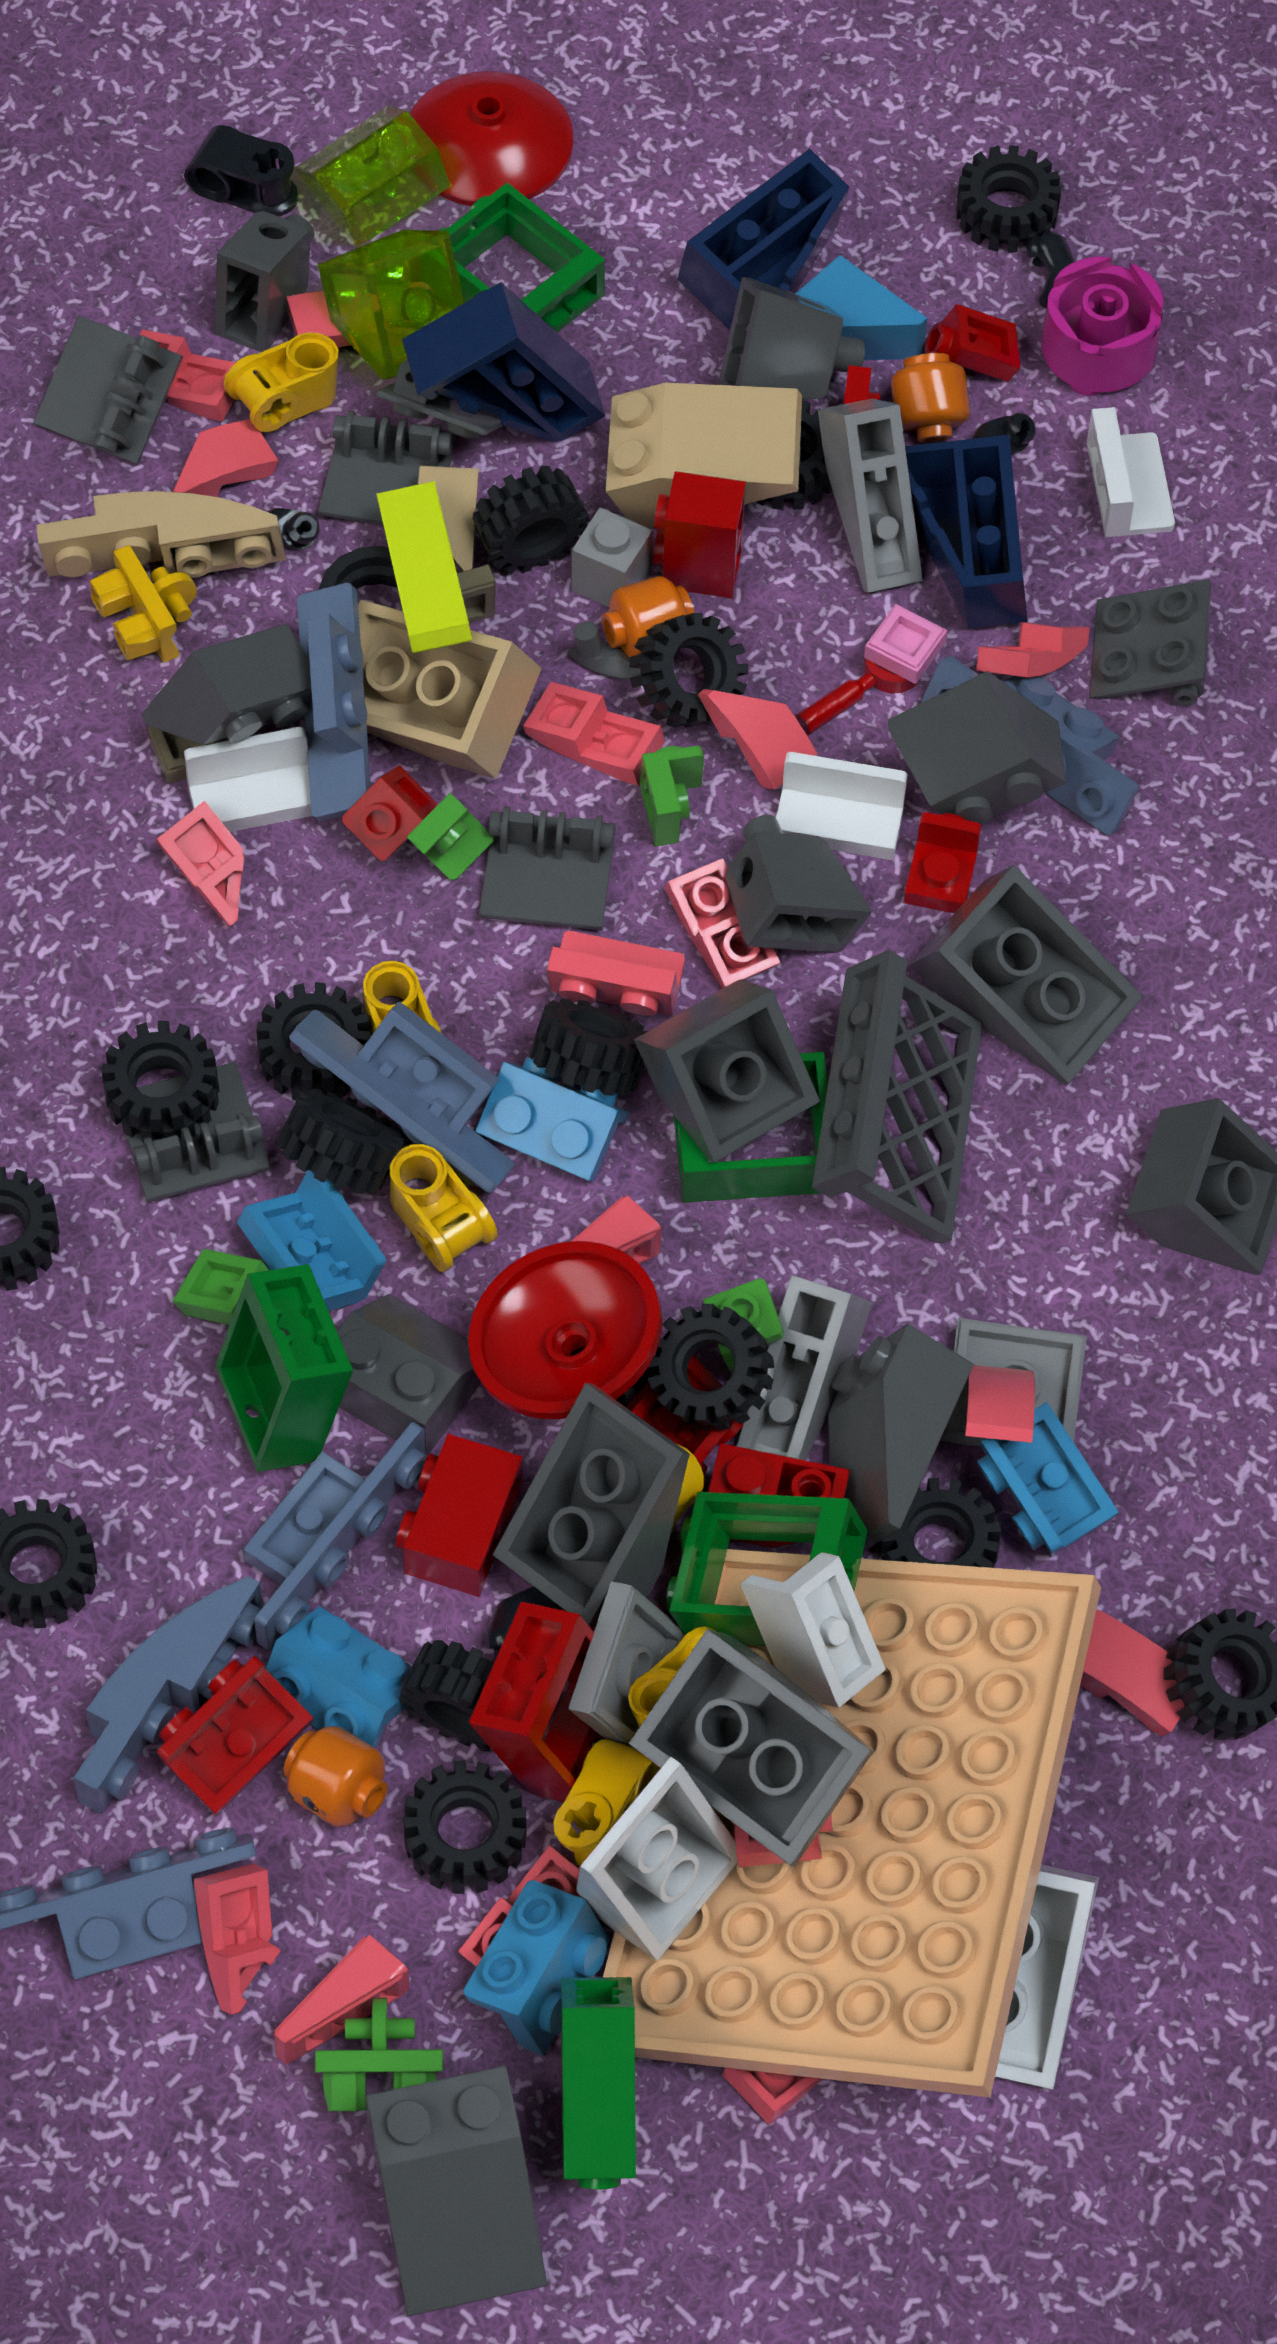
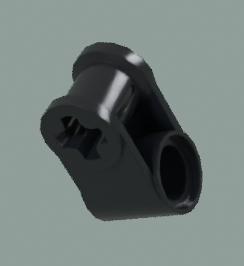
M214 126L208 132L184 172L187 185L197 195L218 203L225 202L253 213L265 211L280 217L291 212L296 207L299 199L297 186L290 178L295 167L293 153L290 149L281 143L260 139L242 133L230 126ZM276 159H278L279 169H277ZM262 189L265 191L266 202L263 201Z

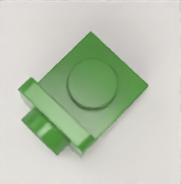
M668 746L656 752L642 754L640 790L655 847L679 843L681 820L689 819L690 816L686 789L702 786L704 755L701 746L684 748Z
M451 793L407 836L450 880H456L494 841V837L489 836V831Z
M203 1249L174 1297L173 1302L185 1316L230 1325L247 1274L268 1271L269 1269L262 1260Z
M762 1278L703 1299L704 1304H714L720 1310H723L725 1306L737 1312L764 1336L768 1344L780 1340L784 1336L768 1285ZM718 1344L721 1355L732 1374L734 1366L733 1356L726 1346Z

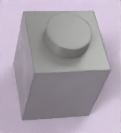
M599 507L572 549L571 591L609 607V601L614 590L646 580L652 571L653 530Z

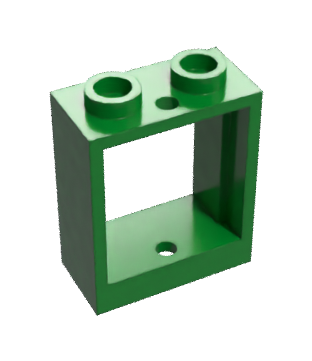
M505 183L490 196L479 198L472 205L468 213L450 227L439 229L425 245L426 282L456 307L471 300L479 292L490 289L465 267L506 235H509L555 272L521 300L557 333L605 295V259L509 183Z
M824 1052L800 1053L820 1102L808 1108L814 1155L708 1162L707 1157L673 1115L682 1203L821 1193L814 1189L812 1184L829 1082Z
M309 1264L247 1274L215 1365L257 1472L313 1463L323 1450L353 1373V1368ZM245 1411H256L259 1416L250 1417Z
M697 1492L692 1517H687L682 1526L681 1546L683 1555L678 1576H673L668 1585V1611L685 1635L695 1628L706 1626L717 1632L731 1635L744 1645L766 1646L750 1606L715 1604L729 1540L813 1543L809 1562L821 1552L839 1556L852 1589L855 1591L868 1530L849 1498Z
M632 1977L561 1978L564 2179H578V2186L586 2189L602 2190L616 2188L621 2185V2179L636 2178L635 2005Z

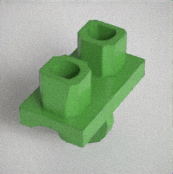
M373 1998L372 2018H345V2039H372V2050L315 2051V2072H323V2088L328 2111H366V2072H394V2089L436 2081V2071H444V2049L388 2050V2039H415V2018H388L387 1998Z

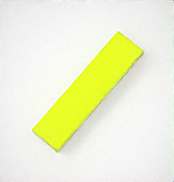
M435 481L376 493L412 653L472 640Z

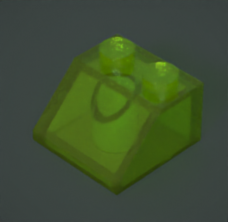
M389 105L295 167L296 173L356 247L370 241L451 186L436 145L407 110Z
M400 230L318 264L330 321L381 379L396 377L401 364L408 360L402 342L403 338L464 304L448 231Z

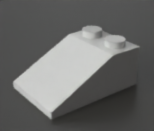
M670 1757L582 1863L576 1891L583 1899L587 1900L600 1921L658 1961L738 1863L736 1843L682 1764Z
M1041 1864L995 2077L1048 2089L1054 2088L1099 1877Z

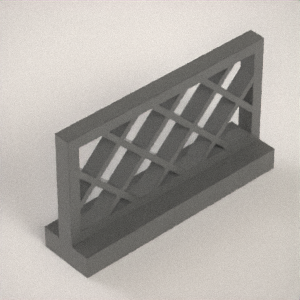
M889 949L846 969L812 1187L830 1198L847 1192L930 1241L943 1244L951 1241L953 1235L982 1022L905 976L908 960ZM902 999L907 1002L917 1026L907 1030L900 1015ZM940 1022L959 1033L955 1057H952L937 1025ZM921 1033L936 1065L927 1071L911 1039L912 1036ZM894 1048L909 1080L901 1084L898 1083L892 1070ZM938 1073L950 1096L947 1111H944L930 1080V1077ZM912 1086L928 1119L919 1125L903 1093L904 1090ZM886 1102L901 1132L900 1135L892 1139L883 1123ZM931 1127L942 1149L941 1162L938 1166L921 1133ZM904 1141L920 1173L919 1176L911 1180L894 1147ZM878 1157L893 1187L890 1191L872 1182L875 1180ZM923 1182L934 1204L933 1217L924 1212L913 1188Z

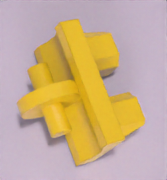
M130 544L113 551L115 568L90 580L89 586L92 601L101 617L105 618L129 607L132 608L134 615L113 623L114 636L126 660L144 656L154 651H157L163 663L179 657V651L171 639L177 630L176 623L171 615L174 616L177 622H184L191 617L192 612L188 605L192 603L197 594V587L191 576L184 572L169 574L165 567H158L150 574L154 582L153 584Z

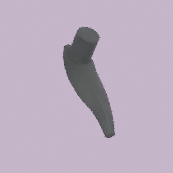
M582 622L575 627L574 637L577 646L570 649L568 654L576 662L606 676L630 679L640 675L639 668L629 667L631 658L621 648H611L609 644L600 641L598 629L594 623ZM675 675V678H676V680H677V682H678V681H679V677H678L677 675Z

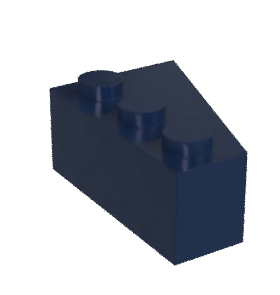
M809 148L687 241L677 280L730 330L742 277L751 278L794 294L797 292L837 227L850 186Z
M502 282L490 289L479 292L471 300L402 339L417 393L425 398L432 400L440 394L458 401L462 411L474 415L480 409L499 415L502 425L550 442L562 441L605 417L589 361Z
M1009 435L905 446L916 529L968 629L1028 622Z

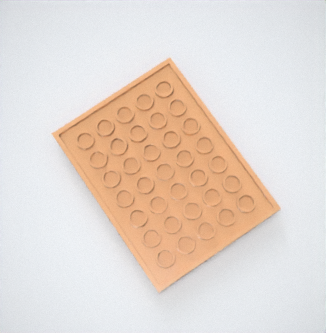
M727 1549L715 1604L749 1606L741 1587V1583L745 1579L755 1575L784 1582L809 1562L810 1555ZM861 1559L854 1593L886 1670L841 1707L837 1708L822 1703L819 1704L870 1746L874 1752L831 1813L833 1831L820 1833L822 1859L798 1861L795 1867L787 1863L739 1868L737 1863L658 1961L616 1931L614 1932L603 1977H632L635 2005V2058L991 2098L1101 1586L1095 1575ZM746 1645L774 1666L766 1646ZM712 1807L735 1840L734 1823Z

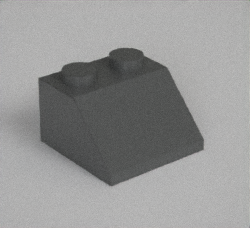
M287 623L195 650L152 700L141 716L146 725L202 745L227 737L232 743L238 742L254 734L260 727L275 723L277 728L286 727L301 719L309 710L306 704L312 698L310 661Z
M989 671L888 719L889 732L929 805L941 814H956L968 821L984 825L993 817L1023 803L1035 801L1042 794L1066 783L1059 721Z
M739 979L634 1039L658 1095L707 1159L714 1163L820 1102L772 989Z
M1220 1098L1161 1109L1126 1215L1161 1247L1250 1274H1261L1277 1226V1151Z
M388 1294L352 1311L337 1330L353 1368V1373L339 1408L396 1441L410 1423L415 1422L425 1429V1454L428 1456L479 1387L481 1381L471 1363L468 1338L395 1296Z

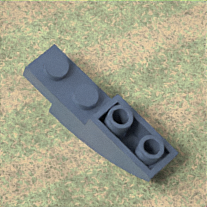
M247 1576L212 1592L188 1606L151 1634L109 1677L86 1709L90 1734L98 1740L74 1776L79 1803L103 1814L113 1797L119 1800L123 1799L137 1778L140 1764L136 1762L137 1758L148 1741L153 1744L161 1741V1738L158 1736L160 1731L174 1717L175 1709L171 1705L180 1709L189 1707L195 1714L205 1699H210L214 1695L207 1688L210 1682L229 1664L240 1644L249 1647L257 1638L255 1617L263 1608L259 1581Z

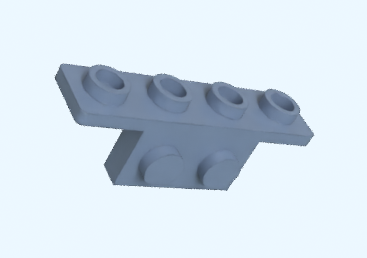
M343 583L301 594L297 598L300 646L310 661L312 698L306 704L309 710L305 714L311 814L319 821L342 817L371 787L358 598L356 588L350 583Z
M952 656L941 659L921 703L978 676V674ZM1015 676L1005 681V684L1059 721L1066 783L1046 792V794L1104 834L1112 835L1117 832L1139 789L1136 782L1104 761L1113 753L1120 736L1104 726L1103 720L1097 714L1088 709L1076 707L1057 694L1054 686L1042 677L1026 678Z
M400 1001L389 1011L365 1045H362L318 1010H313L296 1026L289 1036L290 1040L300 1047L303 1056L310 1063L321 1069L330 1070L351 1087L353 1094L358 1100L369 1107L380 1109L401 1125L404 1134L416 1144L433 1147L440 1152L444 1159L452 1165L457 1176L464 1182L472 1186L481 1187L488 1193H493L515 1164L509 1157L466 1125L500 1079Z
M411 1422L366 1479L322 1451L244 1547V1561L281 1584L255 1617L256 1637L259 1645L268 1651L271 1650L278 1638L307 1616L310 1608L308 1602L322 1585L329 1588L340 1578L349 1561L350 1556L348 1552L362 1535L369 1538L379 1529L389 1510L387 1503L402 1486L405 1489H409L418 1480L428 1457L425 1454V1429L415 1422Z
M233 1827L222 1828L194 1838L196 1848L171 1855L167 1846L135 1853L128 1857L130 1866L103 1874L101 1866L97 1865L69 1872L61 1876L63 1886L36 1893L34 1885H24L0 1892V1930L56 1914L74 1980L203 1943L199 1926L195 1888L191 1875L256 1856L257 1852L254 1841L248 1833L236 1836Z

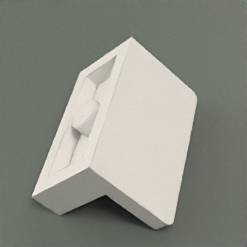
M1115 407L1092 409L1087 448L1105 537L1173 531L1175 519L1157 435L1152 432L1120 435Z
M295 727L249 736L238 742L224 741L186 749L184 751L187 785L193 809L205 801L229 832L312 816L307 758L308 744L305 729L303 727Z
M788 752L784 763L783 788L776 819L784 834L818 836L827 842L831 850L894 861L904 811L908 774L902 770Z
M821 1552L784 1582L751 1575L741 1583L742 1590L775 1668L790 1678L817 1702L839 1708L886 1670L839 1556Z

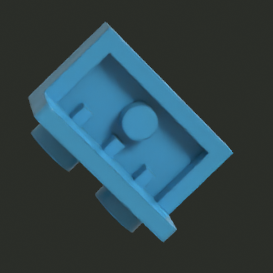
M526 1056L523 1066L516 1063L503 1062L498 1074L500 1080L491 1091L475 1132L583 1179L594 1181L618 1123H626L630 1111L615 1105L619 1094L615 1092L614 1096L604 1095L600 1089H595L594 1093L583 1091L582 1085L580 1090L558 1081L559 1076L552 1078L545 1074L546 1068H538L533 1063L534 1059L530 1058V1056Z
M308 1170L295 1193L245 1206L237 1224L270 1270L309 1264L328 1311L359 1303L366 1299L386 1263V1258L376 1241L368 1234L333 1183L328 1179H325L323 1183L313 1178L315 1173Z
M1048 1402L1034 1409L1032 1443L990 1438L980 1440V1447L984 1451L985 1456L976 1462L996 1494L998 1495L1008 1489L1022 1510L1012 1518L1033 1551L1044 1545L1051 1557L1119 1515L1115 1505Z
M318 1606L276 1640L266 1670L313 1716L314 1721L310 1725L318 1730L327 1726L342 1727L377 1748L385 1725L407 1707V1705L401 1704L399 1700L401 1694L399 1693L412 1666L403 1661L397 1654L386 1650L349 1626L340 1617Z
M530 1880L526 1883L466 1984L463 1993L470 2003L499 2013L520 2046L544 2056L555 2035L562 2032L561 1978H589L595 1975L604 1962L610 1939L586 1899L535 1880Z

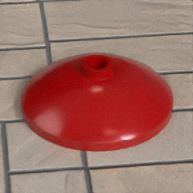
M479 71L447 79L431 88L416 102L405 124L404 147L411 169L425 186L450 201L472 206L479 198L490 196L505 183H509L528 199H532L550 188L561 177L570 162L573 151V128L565 107L553 93L542 85L516 74L498 71Z
M570 1241L545 1246L526 1254L506 1267L482 1294L475 1307L469 1327L468 1348L471 1363L484 1388L497 1402L518 1414L538 1419H566L585 1383L596 1385L616 1400L643 1375L650 1365L660 1342L663 1323L661 1302L647 1272L631 1256L619 1249L590 1241ZM578 1348H585L579 1354L570 1356L574 1350Z

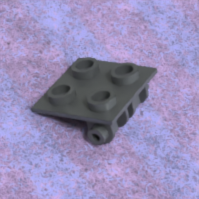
M78 315L33 423L138 465L183 356L159 347L160 344L143 335H138L136 338Z
M408 360L401 364L396 382L377 391L376 396L394 402L393 409L396 412L417 419H425L427 415L444 420L448 422L446 428L450 432L466 438L479 439L481 434L485 436L505 426L502 425L499 415L480 409L473 415L460 410L458 401L438 394L431 400L418 395Z
M348 411L347 416L336 415L333 425V438L336 439L318 515L383 525L376 493L418 485L420 466L450 467L457 435H453L452 432L443 431L441 424H435L432 427L411 423L410 428H408L407 419H400L398 426L391 425L390 417L383 416L380 424L376 423V418L358 416L354 411Z
M1210 579L1098 599L1096 604L1090 699L1100 700L1166 688L1173 696V701L1180 706L1194 705L1197 702V698L1203 694V681H1206L1211 599Z
M504 806L503 812L491 811L489 836H493L494 841L489 846L479 918L602 930L616 823L603 822V816L597 815L596 819L576 817L567 819L566 812H559L558 818L548 817L547 810H541L540 816H537L534 813L511 811V807Z
M236 1061L216 1066L220 1091L218 1092L219 1103L217 1110H210L211 1121L208 1124L206 1122L200 1124L196 1121L194 1122L196 1135L191 1137L188 1127L174 1132V1136L163 1138V1134H155L154 1141H152L151 1137L144 1138V1143L142 1142L140 1129H138L133 1138L126 1135L147 1203L270 1170L261 1141L264 1140L258 1116H253ZM182 1075L137 1088L142 1094L150 1097H166L181 1090L186 1079Z

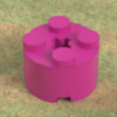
M1089 257L1066 266L1054 280L1046 303L1041 349L1048 367L1057 377L1069 384L1076 393L1092 396L1099 392L1119 391L1139 382L1154 367L1162 324L1164 299L1161 289L1154 278L1137 265L1130 263V268L1127 269L1112 265V258Z

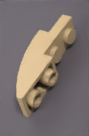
M148 491L93 496L94 516L36 525L38 545L48 577L60 575L79 577L88 572L115 568L113 551L129 544L141 565L163 560L169 574L184 572L190 575L191 578L200 577L210 572L241 567L257 568L267 563L286 560L284 544L276 515L247 504L193 493Z

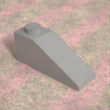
M867 399L818 409L825 467L863 590L869 593L923 581L900 404Z
M791 1275L778 1316L784 1336L782 1339L770 1343L767 1350L773 1356L775 1367L768 1368V1374L774 1379L772 1389H762L760 1396L766 1402L760 1410L753 1405L748 1409L747 1414L751 1419L744 1422L737 1443L738 1447L801 1460L807 1459L838 1393L832 1387L833 1380L843 1362L851 1354L856 1356L873 1302L848 1292Z

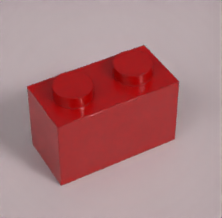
M674 471L670 495L660 493L657 500L654 529L658 531L655 540L653 565L663 566V577L669 579L675 587L681 585L687 592L733 599L742 553L746 481Z
M447 1434L439 1456L430 1453L424 1463L418 1484V1491L424 1492L417 1512L407 1510L399 1527L396 1548L403 1550L404 1574L480 1597L495 1558L493 1553L504 1535L523 1485V1456Z

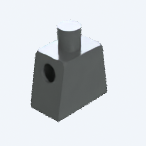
M265 211L256 212L217 252L215 335L259 352L270 349L289 319L286 296L303 294L308 288L310 243L314 239L315 233L313 227L306 219L298 215H290L284 219Z
M742 277L718 385L795 388L802 394V400L822 399L828 393L833 371L847 373L848 365L862 367L865 357V345L862 339L841 336L843 317L828 306L769 284Z
M761 815L749 821L743 829V836L746 842L727 867L725 876L746 945L749 947L836 953L843 951L872 911L827 842L818 836L784 834L776 817L773 815Z

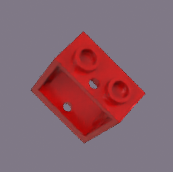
M520 1602L469 1720V1724L530 1794L565 1802L582 1771L584 1761L592 1748L593 1741L596 1738L603 1737L568 1710L594 1632L580 1614ZM566 1681H568L569 1684L567 1686V1689L558 1707V1710L547 1733V1736L543 1741L542 1737L545 1733V1730L557 1705V1702L565 1686Z

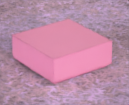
M895 604L865 645L864 658L917 684L945 645L948 630Z

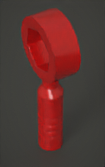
M864 658L865 675L857 680H847L829 692V694H826L796 714L795 717L805 733L810 735L822 727V725H825L828 721H831L861 701L864 693L872 687L893 694L911 690L917 684L878 667L877 664Z

